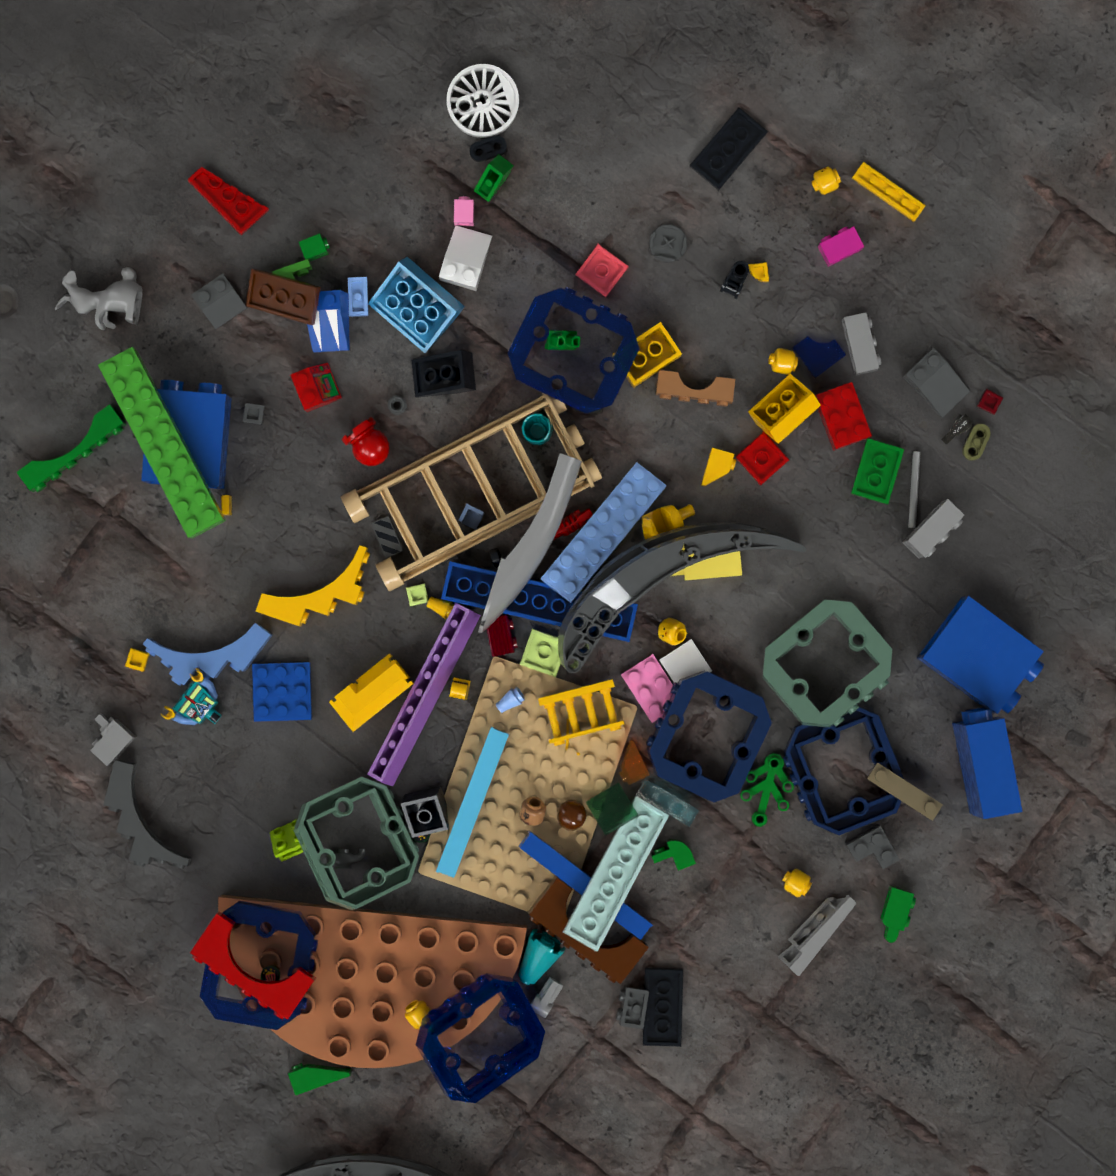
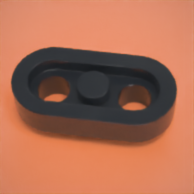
M493 136L475 142L470 147V156L476 162L495 158L497 155H503L506 152L507 143L501 136ZM500 144L501 148L496 150L494 149V145ZM482 150L483 154L478 156L476 155V151Z

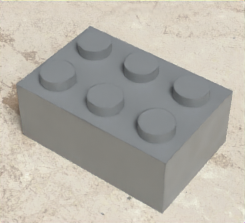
M946 499L902 543L916 557H929L936 550L934 546L937 543H943L950 536L948 532L957 529L962 524L964 514L949 499Z

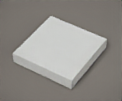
M692 639L659 660L674 683H678L680 679L704 670L712 672Z

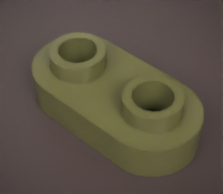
M977 424L971 429L962 449L965 459L974 461L981 457L991 434L988 426ZM977 431H981L983 433V436L978 437L976 434ZM970 448L975 450L974 455L969 453Z

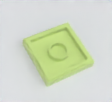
M532 629L520 665L556 677L561 664L558 653V637Z

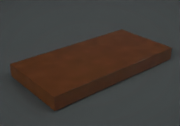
M254 268L251 269L246 306L305 324L315 325L320 287Z

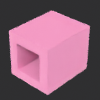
M462 196L459 199H454L455 226H474V200H470V197Z

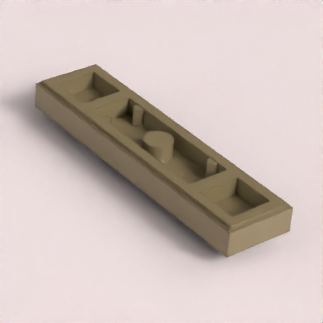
M879 763L875 764L867 777L869 781L932 821L943 806V804Z

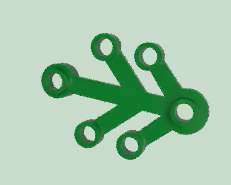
M775 753L766 757L764 765L754 771H749L748 774H754L753 780L750 781L746 777L747 782L753 783L758 776L768 772L766 779L740 793V798L747 802L751 800L752 796L763 790L758 811L754 812L751 817L753 824L758 827H762L767 823L765 812L770 793L775 798L780 811H787L789 808L788 801L784 800L774 783L775 774L782 782V789L785 792L790 793L794 790V784L788 780L782 770L784 766L783 758ZM772 760H777L778 765L776 767L771 766ZM790 783L791 789L785 790V784ZM744 792L749 793L748 799L742 797ZM781 802H786L787 806L785 809L780 808ZM757 816L763 817L761 823L756 821Z

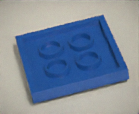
M311 662L252 664L254 722L312 720Z

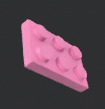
M652 654L621 674L651 723L662 717L664 713L662 710L666 700H670L673 694L671 693L673 684Z

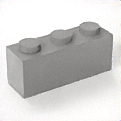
M865 312L844 317L842 325L854 375L877 371L879 365H881V358L875 351L877 342L875 335L871 334L872 321L870 316L867 317Z

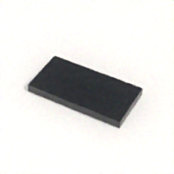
M738 108L690 164V167L719 191L768 131L741 108Z
M645 967L644 989L649 990L643 1028V1046L681 1047L683 968Z

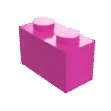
M846 226L837 231L838 235L834 237L828 235L820 240L821 243L818 249L828 267L864 248L854 226L850 229Z

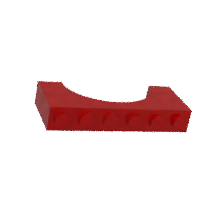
M219 911L191 950L192 958L198 963L202 964L204 962L210 966L208 969L214 974L218 975L220 973L226 977L225 981L230 985L235 986L236 984L242 988L241 992L246 996H253L258 999L257 1002L264 1008L270 1007L280 1019L286 1018L288 1020L316 977L302 967H299L291 976L278 981H265L249 975L238 965L231 951L230 935L235 921Z

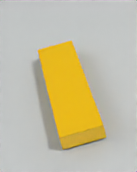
M865 162L861 164L852 177L853 180L913 222L926 206Z

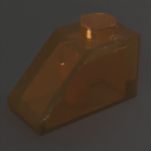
M629 741L620 766L622 771L619 774L623 782L627 781L630 785L650 774L634 741Z

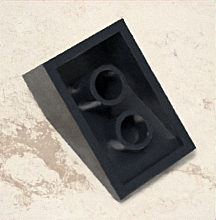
M457 350L411 360L416 398L458 394L476 390L472 352Z

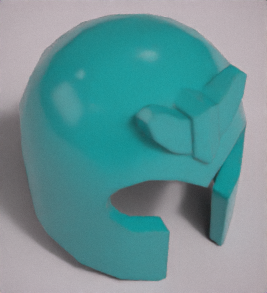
M532 414L525 418L522 425V433L527 442L533 445H542L549 441L552 436L553 426L549 418L542 414Z

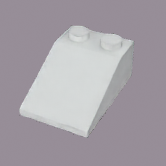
M455 226L439 274L440 281L477 291L492 236Z

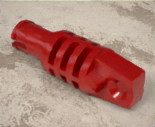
M588 508L580 513L578 509L563 518L553 541L562 535L568 536L586 524V520L593 515L591 510Z

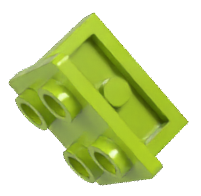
M297 820L269 832L274 856L276 858L279 857L281 862L303 853L293 831Z

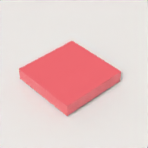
M598 244L575 275L606 298L629 266Z

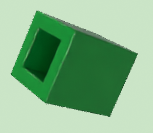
M320 234L299 241L305 260L308 259L309 262L329 255L327 251L330 248L326 237L322 238Z

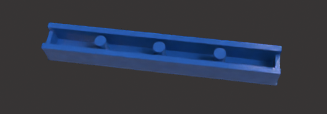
M529 830L526 837L519 844V848L579 894L583 895L592 877ZM624 902L614 919L640 940L649 928L653 926L651 922Z

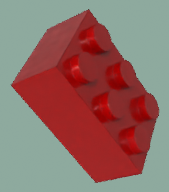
M852 382L815 395L821 405L818 411L833 451L872 436Z

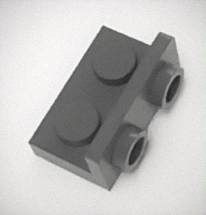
M624 985V990L621 989L619 994V1001H622L621 1009L618 1008L616 1013V1020H619L620 1026L644 1028L649 990Z

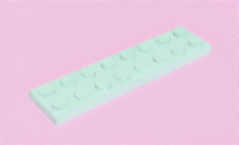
M634 797L563 933L594 951L599 950L668 819V814L641 798Z

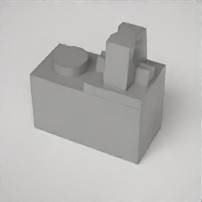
M101 713L94 720L102 726L99 730L103 737L99 736L92 743L94 747L90 751L106 766H110L134 741L136 736L118 719L113 717L108 719Z

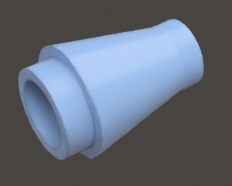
M518 687L511 688L496 703V707L503 713L506 710L523 704L522 702L525 700V697Z

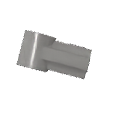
M549 977L539 994L537 993L532 1000L529 1009L546 1018L563 985L554 978Z

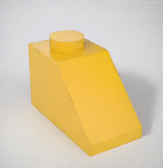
M712 448L701 486L705 487L727 475L730 470H734L737 460L733 459L734 454Z

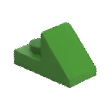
M307 259L272 271V273L296 280L295 275H298V277L307 275L309 270H312V267Z

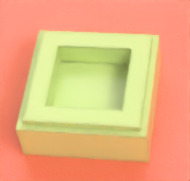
M425 583L406 587L410 606L428 603Z

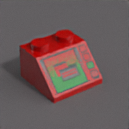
M328 363L308 367L290 374L306 412L342 399Z

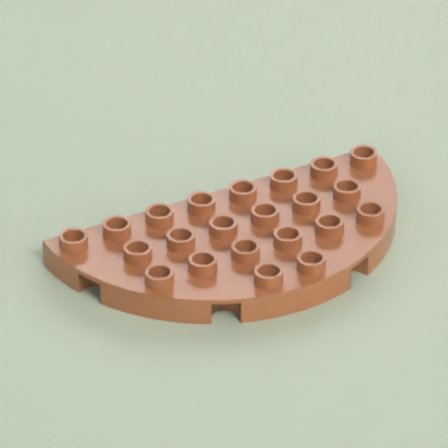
M221 895L218 900V912L220 911L235 921L230 935V947L234 959L245 972L257 979H261L262 970L268 965H274L281 972L280 980L294 974L299 967H302L316 977L288 1020L277 1017L274 1014V1010L270 1007L264 1008L257 1002L258 999L253 996H246L241 992L242 988L236 985L251 1010L270 1030L295 1048L318 1059L356 1068H385L418 1062L448 1049L469 1035L488 1017L508 989L518 968L527 925L359 908L350 910L339 906ZM414 1000L426 1002L434 1013L431 1020L432 1024L425 1030L422 1028L414 1029L405 1018V1008Z

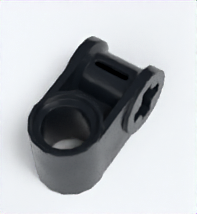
M745 261L734 263L720 289V292L724 291L733 295L736 300L749 273V266ZM737 266H743L745 268V274H736L735 268Z

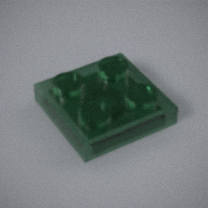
M619 782L586 801L588 808L605 836L638 817V813Z

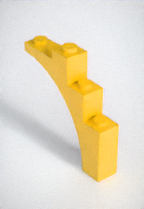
M359 545L353 560L346 570L324 588L296 597H276L262 593L255 612L301 627L302 623L306 624L309 616V613L306 612L307 609L329 616L330 612L334 613L337 605V602H334L335 598L357 605L358 602H362L365 594L362 591L363 587L356 585V583L362 579L364 573L361 570L363 563L367 564L370 556V553L367 552L368 548Z

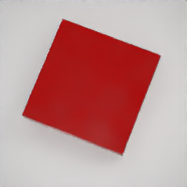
M765 432L760 434L735 457L760 486L789 461Z

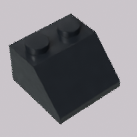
M441 786L404 795L400 804L412 838L449 829L447 803Z

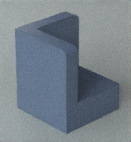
M466 504L458 521L477 530L485 513Z

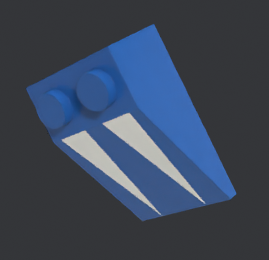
M341 290L320 291L315 325L307 324L314 353L350 350L349 293Z

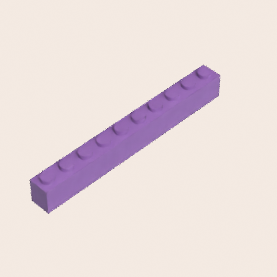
M455 603L367 775L381 783L394 786L481 615Z

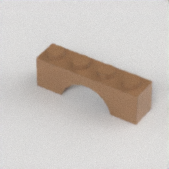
M659 370L656 395H660V399L671 400V397L679 398L678 401L690 402V399L698 400L697 403L709 404V401L717 402L716 405L728 406V404L733 402L735 379L716 377L709 387L694 390L683 384L678 372Z

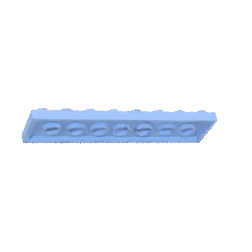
M636 462L545 572L541 580L572 603L667 485Z

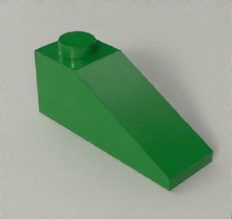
M299 1063L291 1067L292 1070L288 1072V1076L296 1096L349 1077L352 1071L348 1068L315 1064L303 1065Z

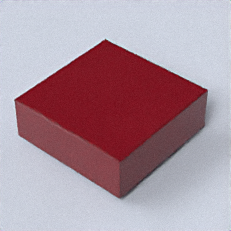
M985 389L977 407L995 415L1003 397Z

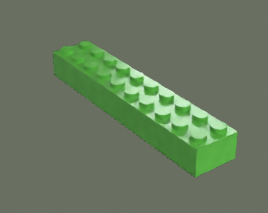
M131 347L98 364L187 537L193 539L225 522L226 519L138 351Z

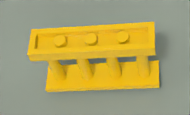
M613 679L538 698L539 705H544V708H547L554 738L549 739V743H554V746L565 744L566 739L608 728H610V732L621 729V725H624V720L617 721L610 694L611 688L615 687ZM600 691V694H603L610 721L609 724L599 726L592 701L593 692ZM581 696L584 699L591 724L590 729L580 731L573 705L574 697ZM563 701V704L566 705L573 733L561 735L554 708L556 706L555 702Z

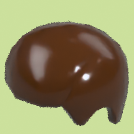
M568 800L560 806L557 820L564 829L575 831L585 823L587 812L584 805L580 802Z

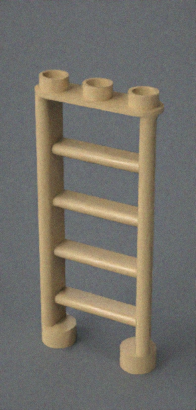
M557 390L549 394L545 391L542 393L543 396L384 478L362 489H354L340 496L352 521L356 523L369 516L363 501L380 493L415 562L400 570L397 569L391 557L375 564L389 592L404 585L405 581L538 513L546 496V491L512 427L513 424L544 409L567 455L582 461L576 448L585 443L575 424L567 428L563 425L559 414L566 411L567 408ZM501 430L504 431L538 499L505 515L471 448L472 445ZM460 451L463 452L497 520L464 536L429 468ZM592 458L584 462L582 461L578 472L579 478L575 481L571 496L588 487H595L594 482L602 479ZM419 472L422 473L456 541L423 557L388 489Z

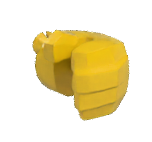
M688 504L677 510L675 506L667 505L643 515L642 528L645 540L663 532L684 527L683 520L695 515L693 506Z

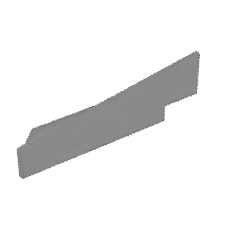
M849 895L840 899L834 897L827 898L788 939L792 945L782 952L778 958L797 976H800L850 913L856 902Z

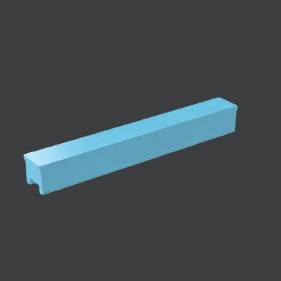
M491 726L436 869L437 873L440 872L450 877H455L509 736L508 733Z

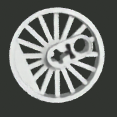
M476 64L463 69L452 80L447 92V108L451 119L464 133L477 138H489L504 132L514 121L519 107V94L513 79L504 70L490 64ZM478 71H483L482 89L475 74ZM487 71L493 72L494 75L486 89ZM472 74L477 91L465 79V76ZM497 77H499L500 84L491 91ZM461 80L472 93L456 85ZM500 89H503V92L496 94ZM453 91H456L465 96L457 98L452 97ZM506 97V100H497ZM480 98H484V100H486V103L482 104V102H480ZM451 102L456 103L455 109L451 108ZM467 103L470 105V108L467 111H462L460 106ZM497 105L509 106L510 112ZM494 110L510 117L509 120L505 123ZM489 112L502 125L500 128L495 130ZM458 113L461 118L457 120L454 114ZM484 113L491 128L490 132H483ZM480 114L479 132L472 131V128ZM471 115H474L468 128L464 127L462 123Z

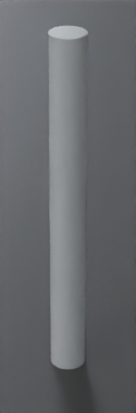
M913 451L908 528H916L920 452Z

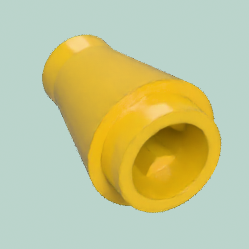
M430 597L427 603L428 608L444 619L448 618L455 605L452 601Z

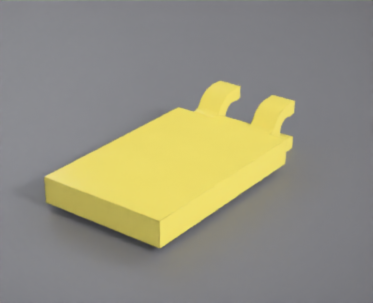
M740 551L700 561L671 576L684 575V581L742 576Z

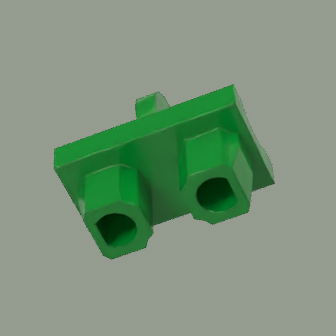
M546 330L547 341L544 349L576 350V348H579L580 336H577V331Z

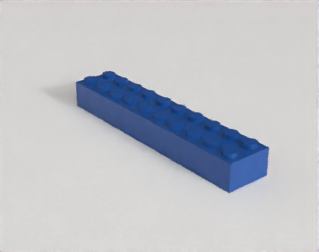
M450 561L441 599L485 609L497 572ZM529 580L503 613L561 627L566 614L582 594V591L570 603L546 583ZM633 603L621 611L602 636L630 642L638 604ZM602 610L599 614V617L604 616L606 610ZM576 617L573 620V624L578 623L580 617ZM596 626L591 627L589 633H592Z

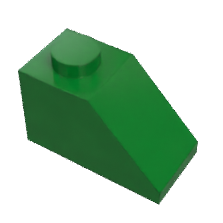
M497 155L488 164L474 192L489 202L505 182L514 165L501 155Z

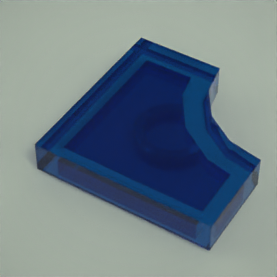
M809 336L792 348L814 378H817L846 356L835 340L829 343H818Z

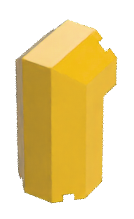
M390 653L356 680L358 684L351 683L334 697L336 701L334 699L329 701L352 732L356 731L414 684L413 681L408 682L409 675L397 660H391L393 656Z

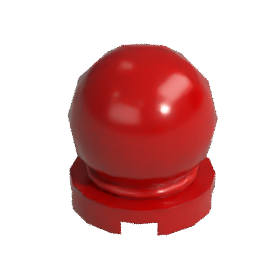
M372 417L353 428V433L349 436L345 435L341 439L346 446L352 445V453L355 459L366 466H377L383 463L390 451L386 435L374 429L376 422Z

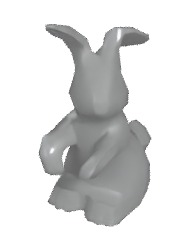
M131 267L122 268V280L114 282L105 290L91 292L88 289L78 287L76 273L71 270L65 275L62 282L69 294H65L58 301L55 310L62 307L67 301H70L80 314H87L96 309L95 323L101 330H105L106 327L111 329L116 327L114 323L109 321V311L125 312V320L137 326L143 290L136 282L137 275Z

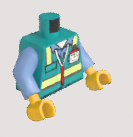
M195 668L199 674L193 676L190 673V677L193 680L192 684L172 709L168 706L164 707L169 712L167 715L161 713V716L167 720L171 719L185 725L201 724L206 718L216 724L222 715L214 709L218 704V694L214 683L204 676L199 668Z

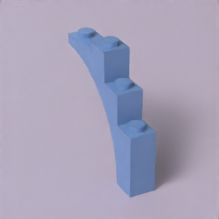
M255 623L246 634L232 644L206 653L179 652L167 648L151 638H147L143 645L147 647L145 651L150 655L159 656L162 659L160 662L166 667H173L169 673L172 676L171 680L181 686V684L187 685L191 681L190 673L193 676L197 673L195 668L201 669L202 674L208 679L211 677L217 678L228 662H231L229 666L237 672L240 670L246 671L273 634L258 623Z

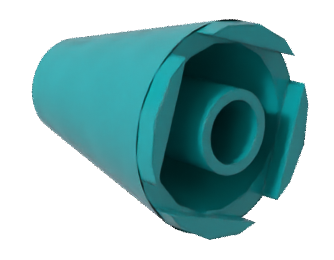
M534 929L530 933L518 973L520 981L526 985L535 984L563 955L566 949L565 946L563 948L560 946V940L556 937L550 936L545 931L542 934L537 933L538 929Z

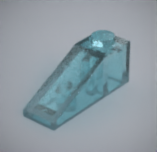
M646 779L636 794L637 797L689 827L699 812L695 807Z

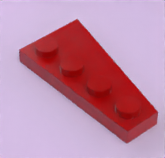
M203 167L188 178V182L240 235H243L269 211V208L264 205L262 206L255 199L246 196L238 191L237 188L225 183L221 178Z

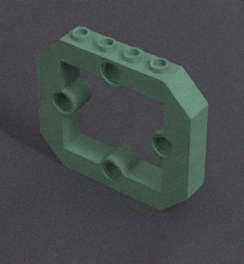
M823 600L765 648L763 679L802 725L829 728L835 725L837 727L845 720L843 718L844 715L848 712L850 715L859 708L858 704L861 701L867 702L874 696L872 692L877 688L881 690L889 684L887 680L891 673L892 648L852 602ZM834 615L850 633L848 639L850 649L856 652L864 650L876 663L877 667L858 683L848 685L845 688L844 694L820 713L806 697L809 690L808 683L801 678L792 680L777 661L796 645L801 647L808 646L812 642L813 631ZM804 631L808 633L809 637L806 640H801L798 634ZM856 636L861 637L863 643L856 645L853 642V638ZM796 685H801L804 688V692L797 694L793 688ZM856 690L859 697L852 699L849 697L848 692Z
M359 777L302 804L293 831L326 901L355 910L411 882L419 858V849L414 841L412 842L408 825L404 824L401 818L403 816L398 806L396 807L393 801V792L387 786L364 777ZM369 795L380 818L381 831L384 835L388 836L400 865L386 872L378 867L368 869L363 875V883L344 892L332 867L336 856L332 850L323 848L312 822L329 813H332L335 817H345L352 813L354 801ZM340 802L344 803L346 807L344 812H341L338 808ZM390 821L395 823L394 831L389 829ZM322 854H325L328 858L326 864H323L320 860ZM373 872L378 875L376 883L371 880Z

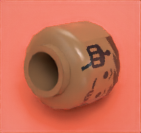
M537 797L525 799L520 809L521 821L530 826L541 824L546 812L545 803Z

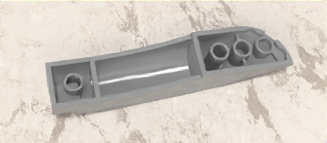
M561 453L559 454L548 491L532 524L506 559L501 558L478 630L479 633H483L508 608L543 560L565 514L582 461Z

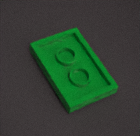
M867 438L851 494L888 505L904 449Z

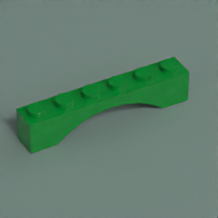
M109 404L94 415L87 435L72 451L53 460L31 461L16 473L29 491L40 492L47 486V482L51 479L55 481L61 477V472L78 464L77 460L90 456L95 447L105 445L109 441L108 438L110 436L120 434L124 430L123 427L127 424L114 406Z

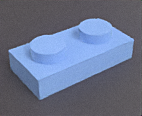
M349 277V317L369 316L367 277Z

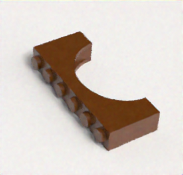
M555 876L529 909L528 913L531 916L529 919L536 925L542 924L546 927L545 931L550 936H558L561 939L560 943L566 948L572 947L575 949V954L582 960L587 958L592 962L590 965L598 972L600 970L604 971L607 974L605 977L612 983L617 981L621 984L647 951L648 945L631 933L619 943L601 945L598 951H594L563 933L568 923L566 904L573 889Z

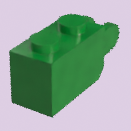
M889 886L880 917L881 922L886 926L884 939L889 943L895 942L899 931H904L905 927L909 926L911 919L908 916L910 908L913 909L916 902L914 893L893 886Z

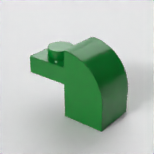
M676 839L666 840L669 848L665 849L663 846L653 850L654 854H651L654 864L673 857L678 871L696 864L689 847L684 842Z

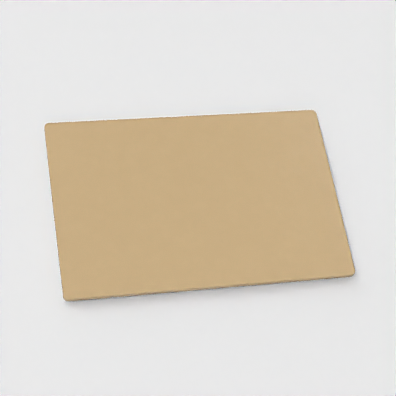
M493 657L444 795L447 803L449 829L430 835L418 872L427 877L528 912L556 875L520 849L519 844L530 830L578 868L582 869L632 726L637 706L611 697L617 721L624 720V725H621V729L610 732V728L570 738L567 750L566 740L565 744L554 746V743H549V739L554 738L547 708L545 709L544 705H539L538 698L582 686L500 657ZM518 687L525 697V700L522 702L523 704L501 713L496 707V703L511 688ZM593 692L592 701L599 726L609 724L610 721L603 694ZM581 696L574 697L573 705L580 731L590 729L591 724L585 701ZM563 701L555 702L556 706L554 708L561 735L563 736L566 735V723L569 716L566 705L563 704ZM569 721V734L573 732ZM492 726L495 729L508 733L509 736L455 877L453 878L440 872L437 873L436 869ZM531 797L541 799L546 805L544 820L536 826L527 825L520 819L522 802ZM568 800L580 802L584 805L587 812L585 823L575 831L564 829L557 820L560 806ZM574 889L571 891L566 904V912Z

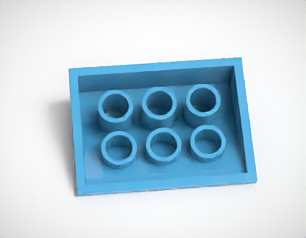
M408 257L396 264L368 303L424 353L428 352L465 307Z

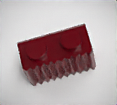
M508 615L499 616L487 628L492 657L514 653V648H518L516 637H512L511 629H514L513 620L508 618Z

